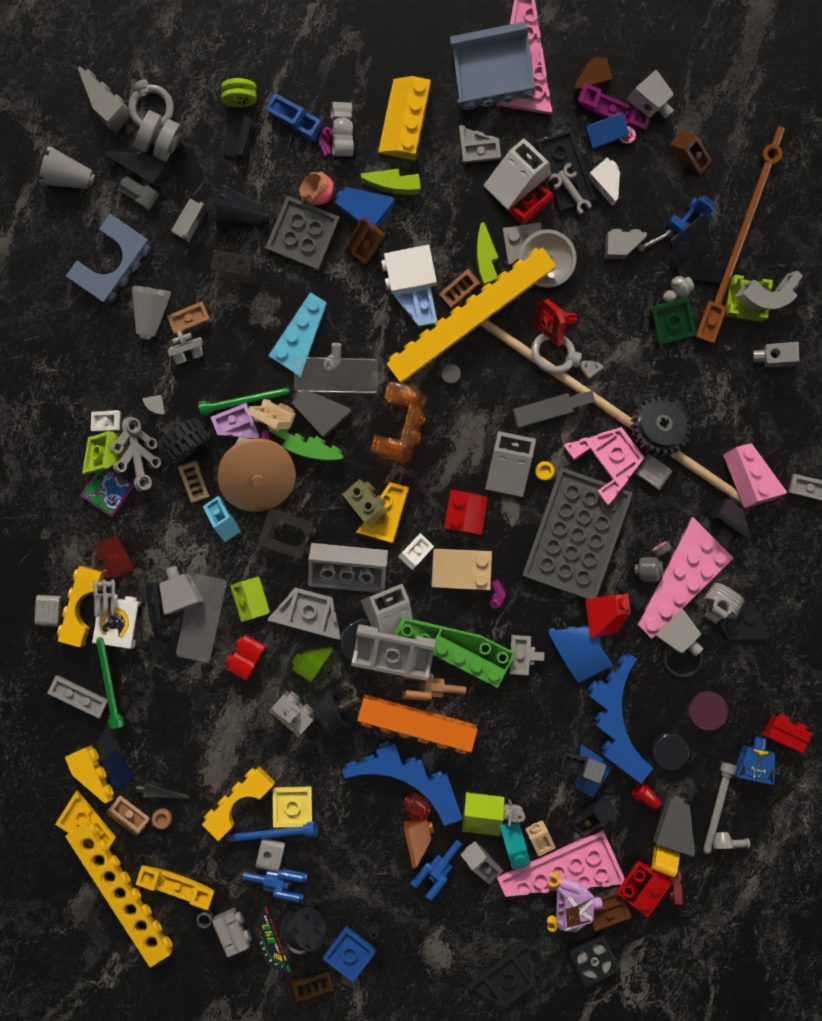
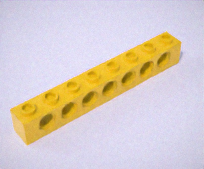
M88 820L70 831L65 837L149 967H152L171 954L173 944L168 936H164L161 924L152 917L150 907L147 904L144 905L139 890L130 883L131 879L126 871L123 872L117 856L112 855L108 842L98 835L99 829L97 825ZM85 840H92L94 843V847H89L85 843ZM96 856H102L104 863H99L96 860ZM106 873H113L115 875V879H109ZM117 889H123L126 895H119ZM128 905H133V906H135L136 911H134V912L130 911V910L127 908V906H128ZM139 921L145 922L146 925H147V927H145V928L140 927V926L138 925V922H139ZM148 938H155L157 943H150Z

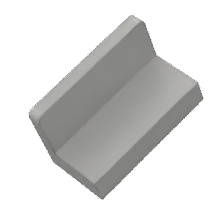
M189 199L171 232L189 242L208 210L205 204L202 202L199 204Z

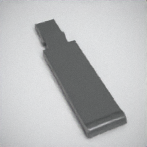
M593 391L578 393L571 397L567 393L512 410L517 428L572 413L574 412L573 408L593 403L595 398Z

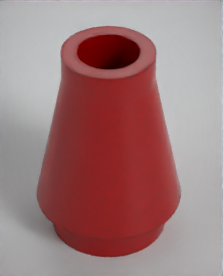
M638 783L633 788L632 795L635 800L651 807L653 810L660 806L661 800L656 797L647 784Z

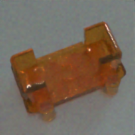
M389 382L384 398L389 399L388 402L409 407L402 438L400 441L374 435L371 452L377 456L394 460L399 464H405L411 458L415 443L418 444L421 433L419 428L425 421L423 408L426 398L424 393L414 384L407 386Z

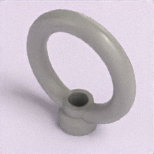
M146 79L133 84L135 91L129 100L128 106L133 122L140 127L143 121L136 111L138 99L148 95L150 92L159 94L166 103V112L160 126L163 127L168 119L171 120L174 111L173 100L170 94L160 86L149 84Z
M542 333L534 340L531 349L532 357L542 370L552 374H560L566 372L571 367H578L582 354L575 352L574 345L566 336H564L563 345L566 347L568 354L566 362L560 366L549 365L540 356L539 347L543 341L549 338Z

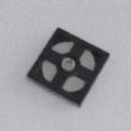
M603 934L568 950L586 988L620 972V968Z

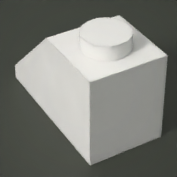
M606 158L590 172L588 177L592 184L613 206L618 200L620 171L614 161Z

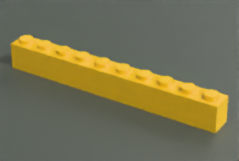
M542 247L539 250L538 248L533 249L528 253L529 257L526 260L522 261L520 259L512 266L513 269L510 272L504 271L497 277L498 281L492 285L491 283L485 285L481 289L482 293L478 296L474 294L465 301L466 305L462 308L458 306L450 312V317L446 320L444 317L434 324L436 326L431 331L429 329L425 330L419 335V340L415 343L413 341L409 342L404 346L405 350L400 354L396 352L389 357L387 365L401 383L406 381L556 269V264Z

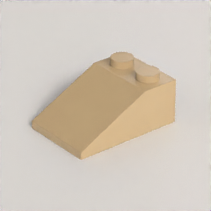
M433 549L432 587L490 590L492 551Z

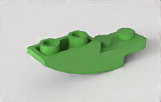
M289 429L269 430L285 440L282 445L284 449L299 456L320 461H339L344 458L341 454L342 450L333 445L331 448L324 445L326 441L318 436H315V438L309 437L305 443L304 437L297 433L294 436L288 433Z

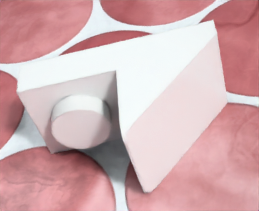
M121 411L91 412V431L122 432Z
M419 534L398 557L413 570L434 546L423 535Z

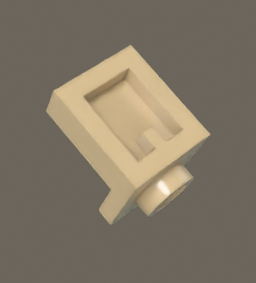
M543 821L534 823L526 828V832L538 856L556 848Z

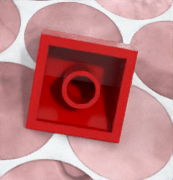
M450 490L444 529L482 535L488 497Z

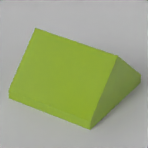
M466 792L462 832L500 836V825L504 821V797Z

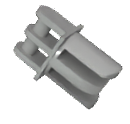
M114 579L107 582L106 580H102V582L94 580V617L99 616L100 613L99 597H101V614L107 615L109 597V614L114 616V595H116ZM102 587V594H97V588ZM106 587H111V594H106Z

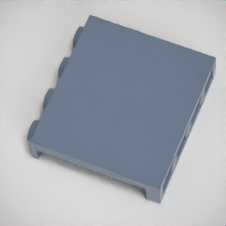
M526 22L450 37L457 77L458 104L461 109L472 110L477 106L483 105L488 107L497 102L509 103L513 99H529L536 95Z

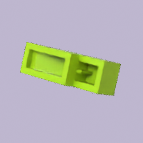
M399 169L361 173L362 183L383 192L403 195L421 194L419 174L400 176Z
M484 222L480 224L476 249L477 267L483 287L488 283H495L498 277L493 263L498 260V255Z

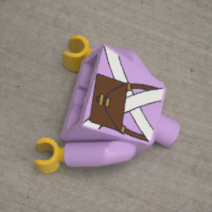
M551 872L550 877L555 878L556 881L549 880V885L551 887L561 885V887L557 888L556 917L549 916L547 918V923H549L548 930L554 932L559 928L561 931L577 932L593 921L594 910L602 909V900L600 897L594 898L585 886L566 878L560 879L558 873Z

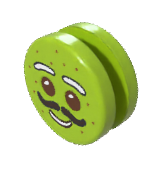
M228 79L221 84V91L223 92L221 100L224 104L232 107L251 106L257 101L255 91L257 86L248 79Z

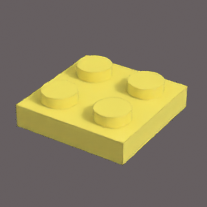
M312 786L273 787V828L302 827L303 824L312 821Z

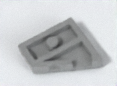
M459 125L463 164L501 159L499 138L486 136L482 132L477 130L475 132L465 128L463 125Z
M541 223L503 228L508 266L519 259V252L524 241L533 233L542 230Z

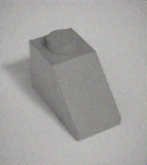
M475 841L460 854L472 871L489 885L504 872Z

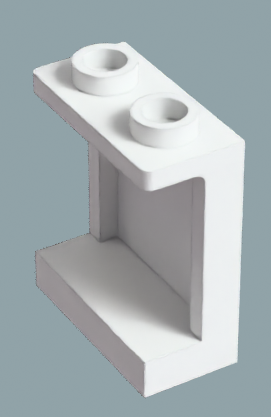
M429 245L384 253L385 259L381 260L383 271L388 273V278L385 279L387 290L391 289L392 294L396 291L430 285V287L436 286L437 281Z

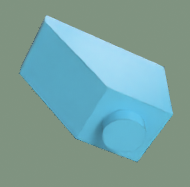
M219 496L203 506L213 528L224 542L241 532L235 519Z

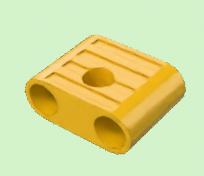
M656 844L651 869L675 878L678 872L680 852Z

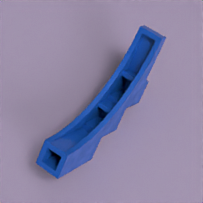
M627 653L626 656L623 654L617 661L618 667L615 671L611 670L605 678L607 680L606 683L599 679L597 682L593 681L588 688L589 693L587 695L605 707L604 711L601 710L596 715V722L594 724L611 736L612 739H608L604 743L601 753L642 784L653 768L641 758L633 747L627 735L622 717L624 685L629 671L637 660L634 656Z
M390 740L380 743V747H377L376 750L378 756L371 754L364 757V761L358 763L356 760L346 763V767L342 770L345 778L362 774H379L402 780L418 789L431 802L444 826L462 820L447 772L442 773V771L431 774V778H428L421 757L411 756L405 759L406 762L402 763L395 741L390 742Z

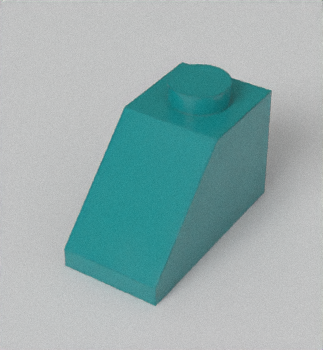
M511 822L510 826H508V823L501 824L500 828L512 869L531 864L520 823Z

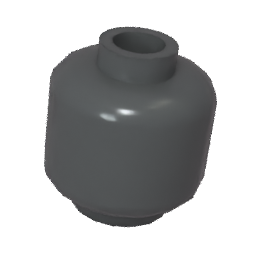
M642 557L639 559V563L635 564V576H639L642 582H657L660 577H663V562L659 561L657 557Z

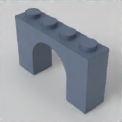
M111 214L108 215L99 230L120 245L123 253L120 266L112 273L97 274L79 261H76L66 275L71 281L106 305L115 301L118 290L127 284L128 276L138 268L140 259L148 254L151 245L148 239Z

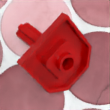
M549 299L537 303L534 326L557 346L562 345L565 324L576 323L578 321L577 314L564 312Z

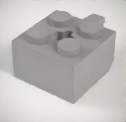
M286 691L270 709L269 713L273 714L299 737L314 720V709L308 704L304 706L299 701L300 697L293 691L291 693Z

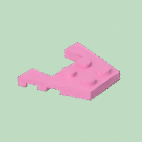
M622 427L564 445V448L573 460L591 450L613 479L597 491L607 506L611 504L644 460V456Z

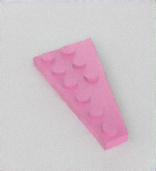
M514 0L510 24L526 22L536 95L529 99H513L509 103L497 102L496 105L552 115L535 0Z

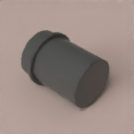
M203 910L198 915L197 924L199 927L208 928L212 924L213 912L211 910Z

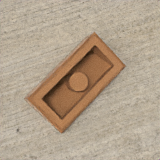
M122 796L116 799L106 813L136 837L151 819Z

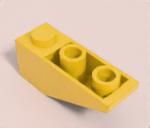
M92 746L65 757L71 774L102 802L107 803L114 799L113 789L107 784L105 779L106 772L103 767H100L98 753Z

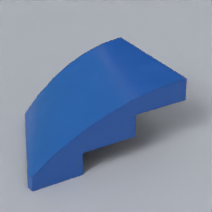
M581 626L579 628L567 627L564 630L549 629V634L557 650L578 683L612 666L611 660L601 647L600 637L590 638L589 626Z

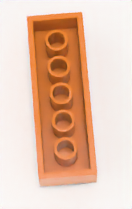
M366 694L364 695L357 720L361 722L360 725L372 728V725L380 727L379 730L386 733H391V730L396 731L401 737L410 738V736L417 737V741L427 744L429 741L436 743V746L444 749L450 746L455 748L456 752L466 754L467 751L472 752L478 730L475 724Z

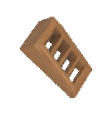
M467 269L439 295L452 309L477 288L481 282L470 269ZM466 276L472 281V286L464 279ZM460 281L467 288L466 291H464L463 288L458 284ZM454 286L461 293L460 296H458L457 293L452 289ZM449 291L456 300L452 301L446 293Z

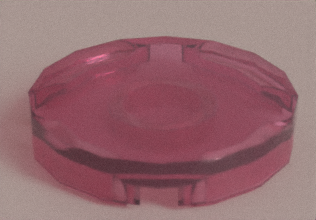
M700 692L689 704L690 719L701 729H717L727 719V703L723 697L715 692Z

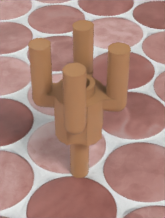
M429 673L428 681L404 676V680L420 681L419 691H403L402 699L427 701L431 700L432 697L443 698L444 692L466 694L465 686L445 685L444 679L434 678L432 673Z

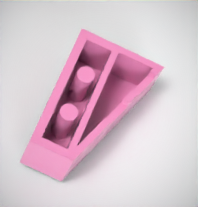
M752 443L736 447L724 454L744 508L774 500L787 493Z

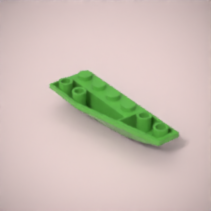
M405 617L402 618L394 633L396 636L415 640L417 636L435 639L433 655L497 688L515 655L509 649L481 635Z

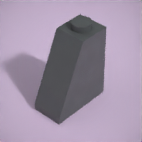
M308 390L304 392L299 391L293 397L294 401L292 404L323 438L352 413L348 407Z
M674 795L672 798L667 796L653 841L660 846L694 857L695 849L690 806L684 802L685 799Z

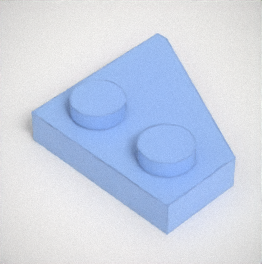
M430 285L394 292L395 298L418 327L437 322Z

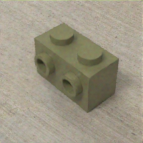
M359 479L342 495L366 524L372 526L388 512L384 506L386 502L381 496L374 494L373 491L375 489L368 481L365 483Z

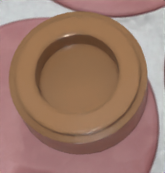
M159 809L152 816V823L158 829H165L172 822V814L167 809Z

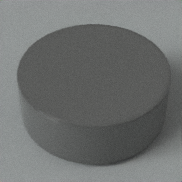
M454 364L446 365L441 373L442 379L448 384L456 383L461 375L460 369Z

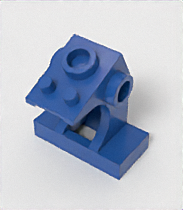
M706 196L699 197L698 199L694 197L687 206L690 210L681 220L674 214L667 223V226L676 233L682 232L684 227L690 223L687 219L692 212L700 217L701 213L705 212L709 223L716 214L713 212L715 204Z

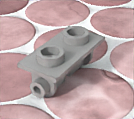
M508 799V804H504V820L507 821L508 826L511 825V822L521 823L525 820V814L521 806L513 805L510 799Z

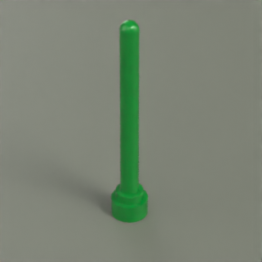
M282 388L215 403L201 401L198 404L201 416L205 417L209 416V413H213L214 410L286 396L290 394V389Z
M98 637L96 643L110 710L108 725L110 729L124 726V719L118 713L104 639Z

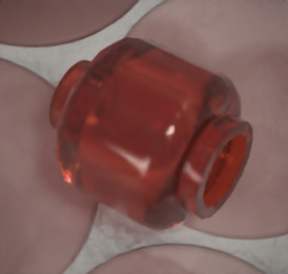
M413 792L411 796L406 795L402 806L405 807L404 814L416 821H421L422 818L426 819L432 807L430 801L417 792Z

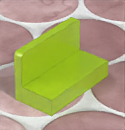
M259 577L230 585L241 622L270 613Z

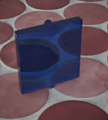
M117 751L99 762V766L103 767L106 772L105 779L107 784L112 787L113 791L134 777L127 766V762L123 761Z

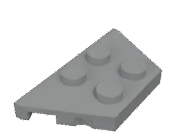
M294 588L268 618V621L340 639L333 597Z

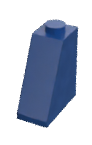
M348 187L344 191L340 190L335 197L336 208L356 223H359L365 217L366 221L373 223L376 227L379 226L395 205V200L392 197Z

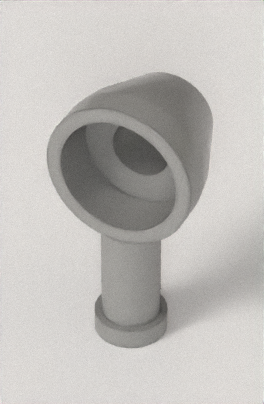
M718 832L715 834L714 849L750 848V840L748 838L732 840L728 832Z

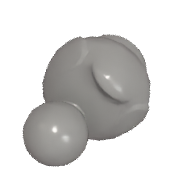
M677 276L672 279V290L665 292L663 296L664 301L667 303L688 297L689 293L694 290V283L691 278Z

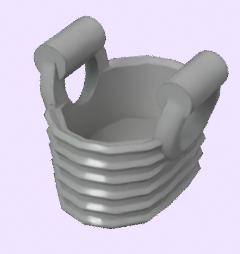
M713 583V586H711L703 598L707 605L704 617L714 624H717L719 620L726 617L735 619L740 612L741 606H743L744 599L729 587L721 583Z

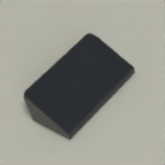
M160 583L146 584L149 621H163Z

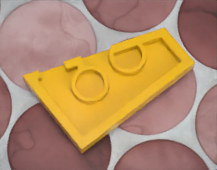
M390 482L381 495L382 499L386 502L384 506L388 512L372 526L364 522L356 533L394 543L409 487Z
M77 790L55 825L69 833L82 823L90 820L97 825L99 829L98 835L111 846L116 836ZM85 840V843L88 846L94 847V843L92 840Z

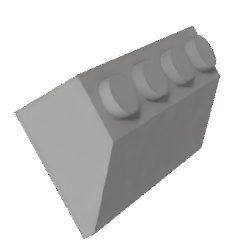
M311 543L308 564V586L374 593L382 592L385 589L388 550Z

